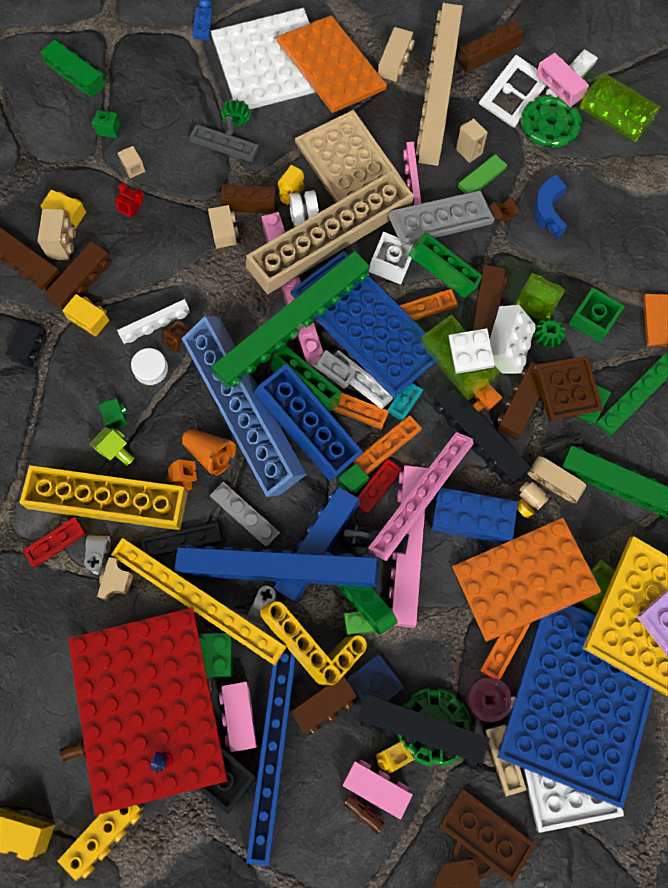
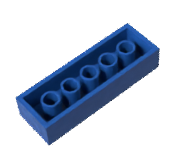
M287 363L261 383L253 394L329 481L363 453Z

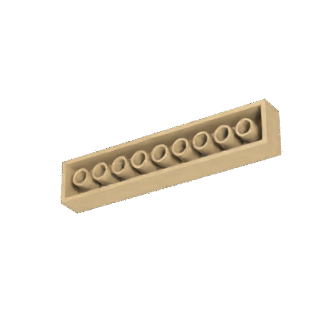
M443 3L442 10H438L437 21H440V23H436L435 34H438V36H434L433 47L436 49H432L431 61L434 62H430L429 74L432 76L428 75L426 88L430 89H426L424 102L427 103H424L422 116L425 117L421 118V131H419L416 150V156H419L418 163L437 166L439 164L462 5Z
M390 171L246 255V268L264 291L269 294L390 221L388 217L389 212L411 206L414 195L393 171Z

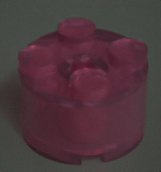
M483 678L474 682L467 690L465 698L470 714L482 722L501 720L511 709L510 690L502 681L495 678ZM491 696L490 701L492 704H486L484 697Z

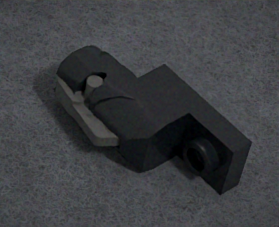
M346 525L342 541L346 545L368 549L382 529ZM409 534L404 536L393 553L406 555Z

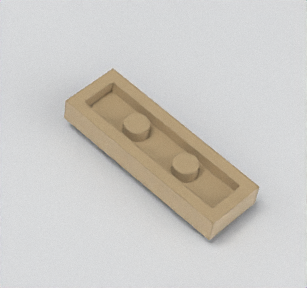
M505 724L484 731L486 737L490 738L489 747L504 795L509 796L527 789L520 767L497 758L506 729Z

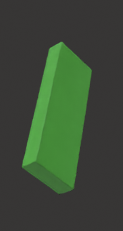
M495 154L458 183V188L465 194L479 191L507 168V164Z

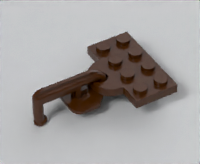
M461 789L438 825V828L455 840V844L453 847L454 862L446 863L442 866L435 878V888H481L480 880L488 877L493 871L510 884H514L536 844L464 789Z

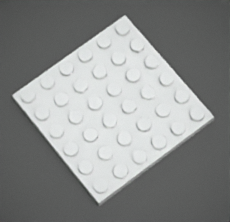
M304 8L211 31V36L233 100L237 98L238 101L244 100L245 104H248L249 109L316 92L277 42L279 35L310 24Z

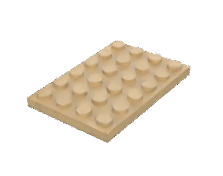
M354 110L295 138L296 145L335 203L390 171H393L405 184Z

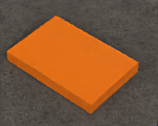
M644 294L646 346L668 347V295Z

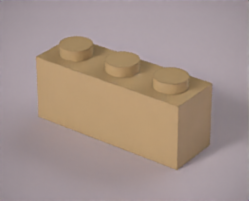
M394 27L379 63L378 74L381 78L397 82L399 75L402 76L404 63H407L409 59V50L412 51L415 40H412L413 32Z

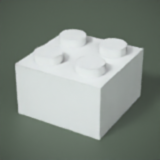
M383 232L371 260L369 272L401 285L412 259L408 253L414 244L402 246L398 237Z

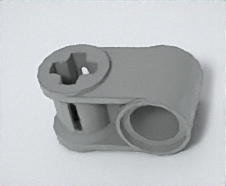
M87 536L84 565L93 574L100 575L102 572H105L111 547L110 536Z
M263 586L259 589L255 601L249 610L248 621L267 627L260 612L262 606L266 603L277 601V593L272 587ZM270 591L272 598H268L265 601L263 594H267Z

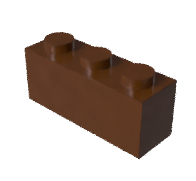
M223 184L221 203L222 206L229 205L230 212L273 214L276 210L275 187Z
M343 676L336 684L328 685L292 710L291 714L303 733L309 732L312 735L321 728L319 724L324 720H327L329 723L339 716L338 710L343 707L347 710L356 704L354 699L357 698V695Z

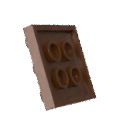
M588 356L534 366L548 422L603 410Z

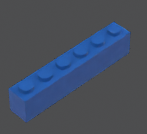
M340 487L333 491L328 498L329 503L327 506L322 507L319 511L316 523H312L307 530L308 535L305 540H301L298 543L296 554H301L302 551L313 552L314 555H321L323 552L329 553L344 527L360 505L359 498ZM274 581L275 586L273 588L294 603H297L309 583Z

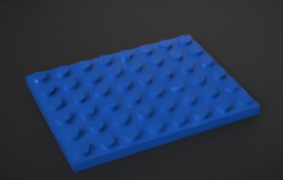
M569 606L539 619L497 758L623 809L654 689L584 650V643L596 615L577 607Z

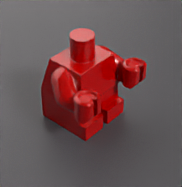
M122 182L118 186L121 195L115 197L116 208L120 213L132 218L143 203L144 193L140 189L136 191L130 188L125 190L128 186Z

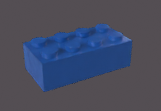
M440 488L436 493L431 531L504 544L513 540L518 502Z

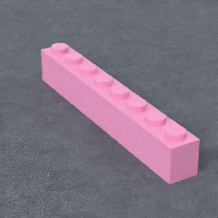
M404 466L403 472L399 473V483H402V490H398L397 502H401L400 505L428 468ZM425 510L407 532L409 539L406 555L392 553V560H396L395 567L391 568L390 579L394 580V586L389 589V599L392 600V608L390 609L397 619V624L394 626L416 627Z

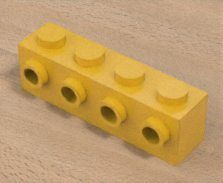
M142 804L100 814L61 856L58 862L75 881L82 877L84 879L87 878L95 869L93 864L98 859L102 861L111 851L110 845L114 841L118 843L126 835L125 829L130 823L134 825L142 817L141 811L145 807Z

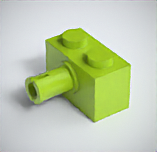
M105 427L89 443L108 460L116 456L125 466H128L134 460V457L123 448L127 444L123 440L125 436L117 429Z

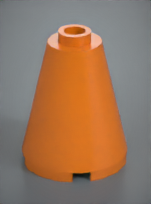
M195 429L186 431L182 436L184 447L212 475L222 474L230 466V463H228L230 457L234 458L236 445L231 440Z

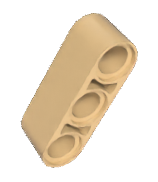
M538 456L527 473L533 480L571 503H577L586 488V484L544 457Z

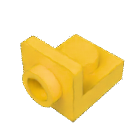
M398 742L376 754L378 766L385 774L392 773L414 760L410 751L405 749L402 742Z

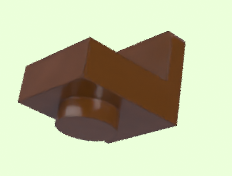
M511 197L503 204L493 202L489 206L493 211L492 216L497 221L509 222L521 211L515 200Z

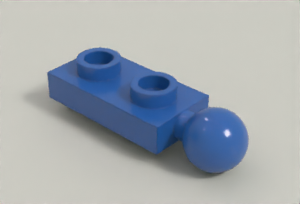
M199 0L200 8L196 7L193 27L194 40H210L213 15L211 0Z

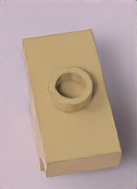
M109 557L105 572L101 573L99 580L101 585L97 597L102 600L110 601L116 594H129L134 575L123 571L121 562L118 559Z

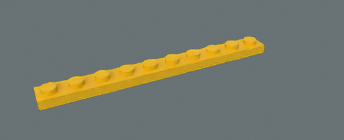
M122 538L111 554L187 607L194 608L196 613L273 665H276L287 646L126 539Z

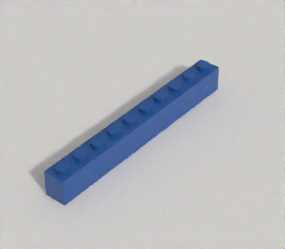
M192 545L178 548L174 572L181 576L378 587L379 561L373 555L364 554L362 557H354L353 554L348 553L334 556L333 553L328 552L314 555L313 552L309 551L294 554L293 551L289 550L274 553L273 550L263 549L262 552H254L255 550L250 548L235 551L231 547L216 550L215 547L211 546L197 549L196 546Z
M277 636L276 640L284 644ZM287 647L276 665H273L246 860L248 864L269 866L271 861L296 664L295 656Z

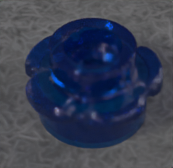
M157 751L153 758L150 769L154 770L155 774L159 770L164 771L169 759L165 757V752Z

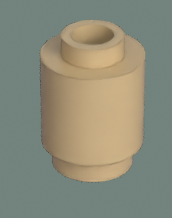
M533 481L530 484L526 482L519 489L522 492L519 496L537 510L548 500L545 496L546 493Z

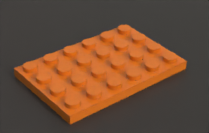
M332 15L277 37L279 45L332 113L386 90L387 84Z
M564 518L452 566L486 642L601 593Z

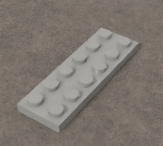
M481 191L396 209L388 214L402 246L415 243L425 232L436 238L490 225L495 221Z

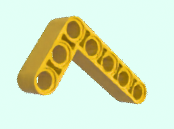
M278 601L266 603L261 608L262 619L318 684H336L366 650L367 644L362 636H348L327 656L284 604ZM272 607L276 610L275 617L271 615ZM285 623L289 625L288 633L284 629ZM299 639H301L303 643L301 649L298 646ZM353 641L355 642V649L352 648ZM313 655L316 657L315 664L311 660ZM339 656L342 657L341 665L339 663ZM326 670L329 673V678L327 680L325 678Z

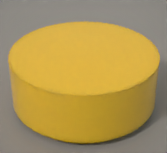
M523 499L518 501L517 510L524 517L530 518L535 513L533 508Z

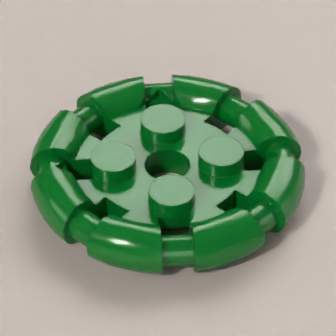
M551 95L539 96L534 101H530L524 107L521 114L523 116L521 118L523 132L530 137L532 142L543 147H563L569 141L572 142L581 130L580 124L582 119L578 109L573 106L569 107L559 96L557 98L551 97ZM547 121H553L555 124H548Z
M438 687L437 689L423 688L411 694V698L401 706L412 710L418 704L422 708L418 713L455 726V722H462V728L470 731L472 719L468 708L464 702L461 703L456 698L457 695L449 690ZM430 698H437L438 705H430ZM449 704L456 709L453 713L447 709ZM398 735L399 742H402L405 749L410 751L412 758L422 765L430 767L432 765H440L442 767L459 759L457 755L455 759L442 755L443 750L440 749L439 756H432V751L422 747L418 750L413 744L402 741V736Z

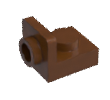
M177 320L164 330L162 343L174 352H178L180 343L183 342L182 338L192 328Z

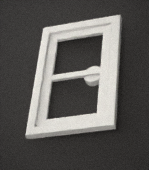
M515 55L480 100L479 104L515 128L523 117L521 114L524 107L539 96L546 84L536 75L538 69ZM517 68L538 81L527 97L515 90L511 84L506 83ZM501 89L506 94L513 92L524 100L513 115H510L492 102Z

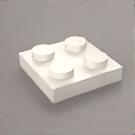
M487 328L449 335L455 374L493 368L495 366Z

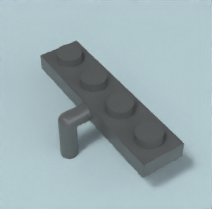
M231 116L226 117L227 131L225 134L197 124L195 125L189 137L190 142L253 163L259 150V145L232 136L234 125Z

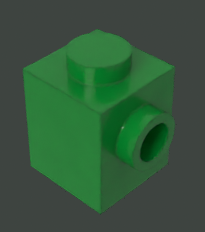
M97 110L95 117L92 119V126L95 128L97 135L117 138L121 125L117 113Z
M117 398L105 400L103 404L98 405L104 422L109 429H117L128 424L125 414H127L124 403L120 404Z
M355 464L349 470L346 468L339 474L338 487L354 495L368 483L369 477Z

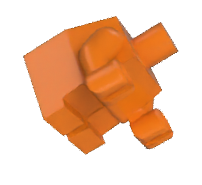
M179 459L173 462L168 468L167 481L175 486L185 487L186 491L192 490V482L197 480L196 472H194L196 470L195 461Z

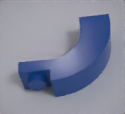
M554 175L539 190L534 204V217L540 229L547 226L549 232L558 239L563 236L567 225L556 214L552 204L563 197L567 186L557 175Z

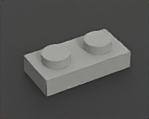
M327 350L322 352L314 366L343 388L349 385L356 373Z

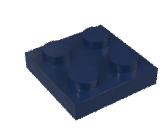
M380 654L376 655L346 679L362 702L365 694L389 701L405 688Z

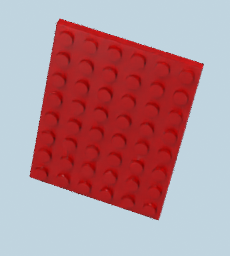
M194 608L68 638L95 816L228 781Z

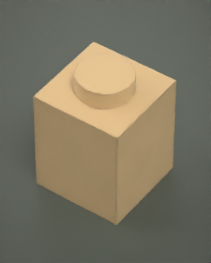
M133 146L118 152L121 164L129 178L145 172L142 160Z

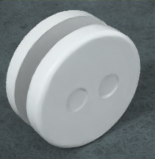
M145 348L134 355L131 361V369L139 382L146 385H154L166 377L168 364L160 351L153 348Z

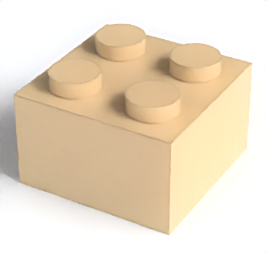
M42 209L38 243L49 260H70V255L74 250L72 241L76 236V230L71 224L70 217L67 216L65 210Z

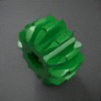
M238 98L236 100L230 99L229 102L225 101L222 106L223 122H226L227 116H231L234 128L235 126L241 127L242 124L247 125L250 112L249 106L245 104L244 100L238 101Z
M547 317L544 321L540 320L538 325L535 326L533 338L538 339L537 344L542 343L543 348L548 345L552 349L554 346L558 347L561 341L564 340L565 328L561 327L562 322H556V317L552 321Z

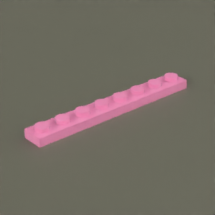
M457 432L454 434L368 547L371 554L387 561L474 444L472 438Z

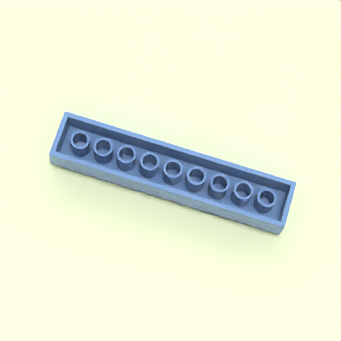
M204 316L182 340L266 497L281 495L307 474L277 420L253 394L258 386L252 375L246 374L239 385L236 387L232 386L227 390L212 374V365L236 346L220 318Z

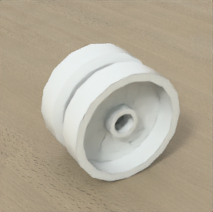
M314 190L305 191L304 203H302L299 193L289 194L290 215L294 227L319 213Z

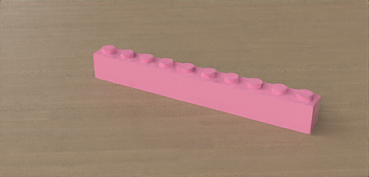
M279 212L261 216L267 242L285 233ZM299 276L281 286L287 305L295 299L290 293L294 287L301 283ZM313 322L308 328L304 327L300 330L297 340L304 361L325 379H329V377L314 367L323 351Z

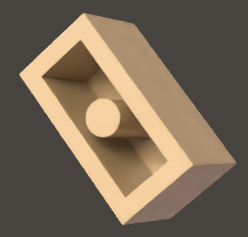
M475 119L468 123L465 122L460 127L456 150L469 163L483 153L488 132Z
M229 205L208 209L216 249L237 245L236 238L239 237L237 226L233 227V223L236 222L234 211L230 212Z

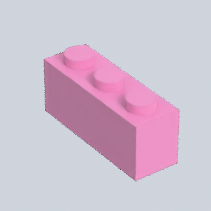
M553 53L539 63L536 75L569 107L585 97L589 85L556 53Z
M242 682L222 686V691L219 692L220 704H224L225 713H222L223 726H227L228 735H225L226 748H230V752L258 747L249 683Z
M361 759L359 763L354 761L342 786L401 820L412 797V794L408 792L410 787L399 781L397 785L390 782L389 775L380 770L378 774L371 771V765Z

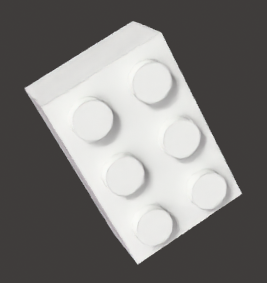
M520 305L499 306L490 336L494 364L502 374L522 373L523 367L526 364L528 350L531 347V339L535 332V323Z

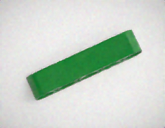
M337 585L377 634L380 635L397 624L396 616L371 587Z

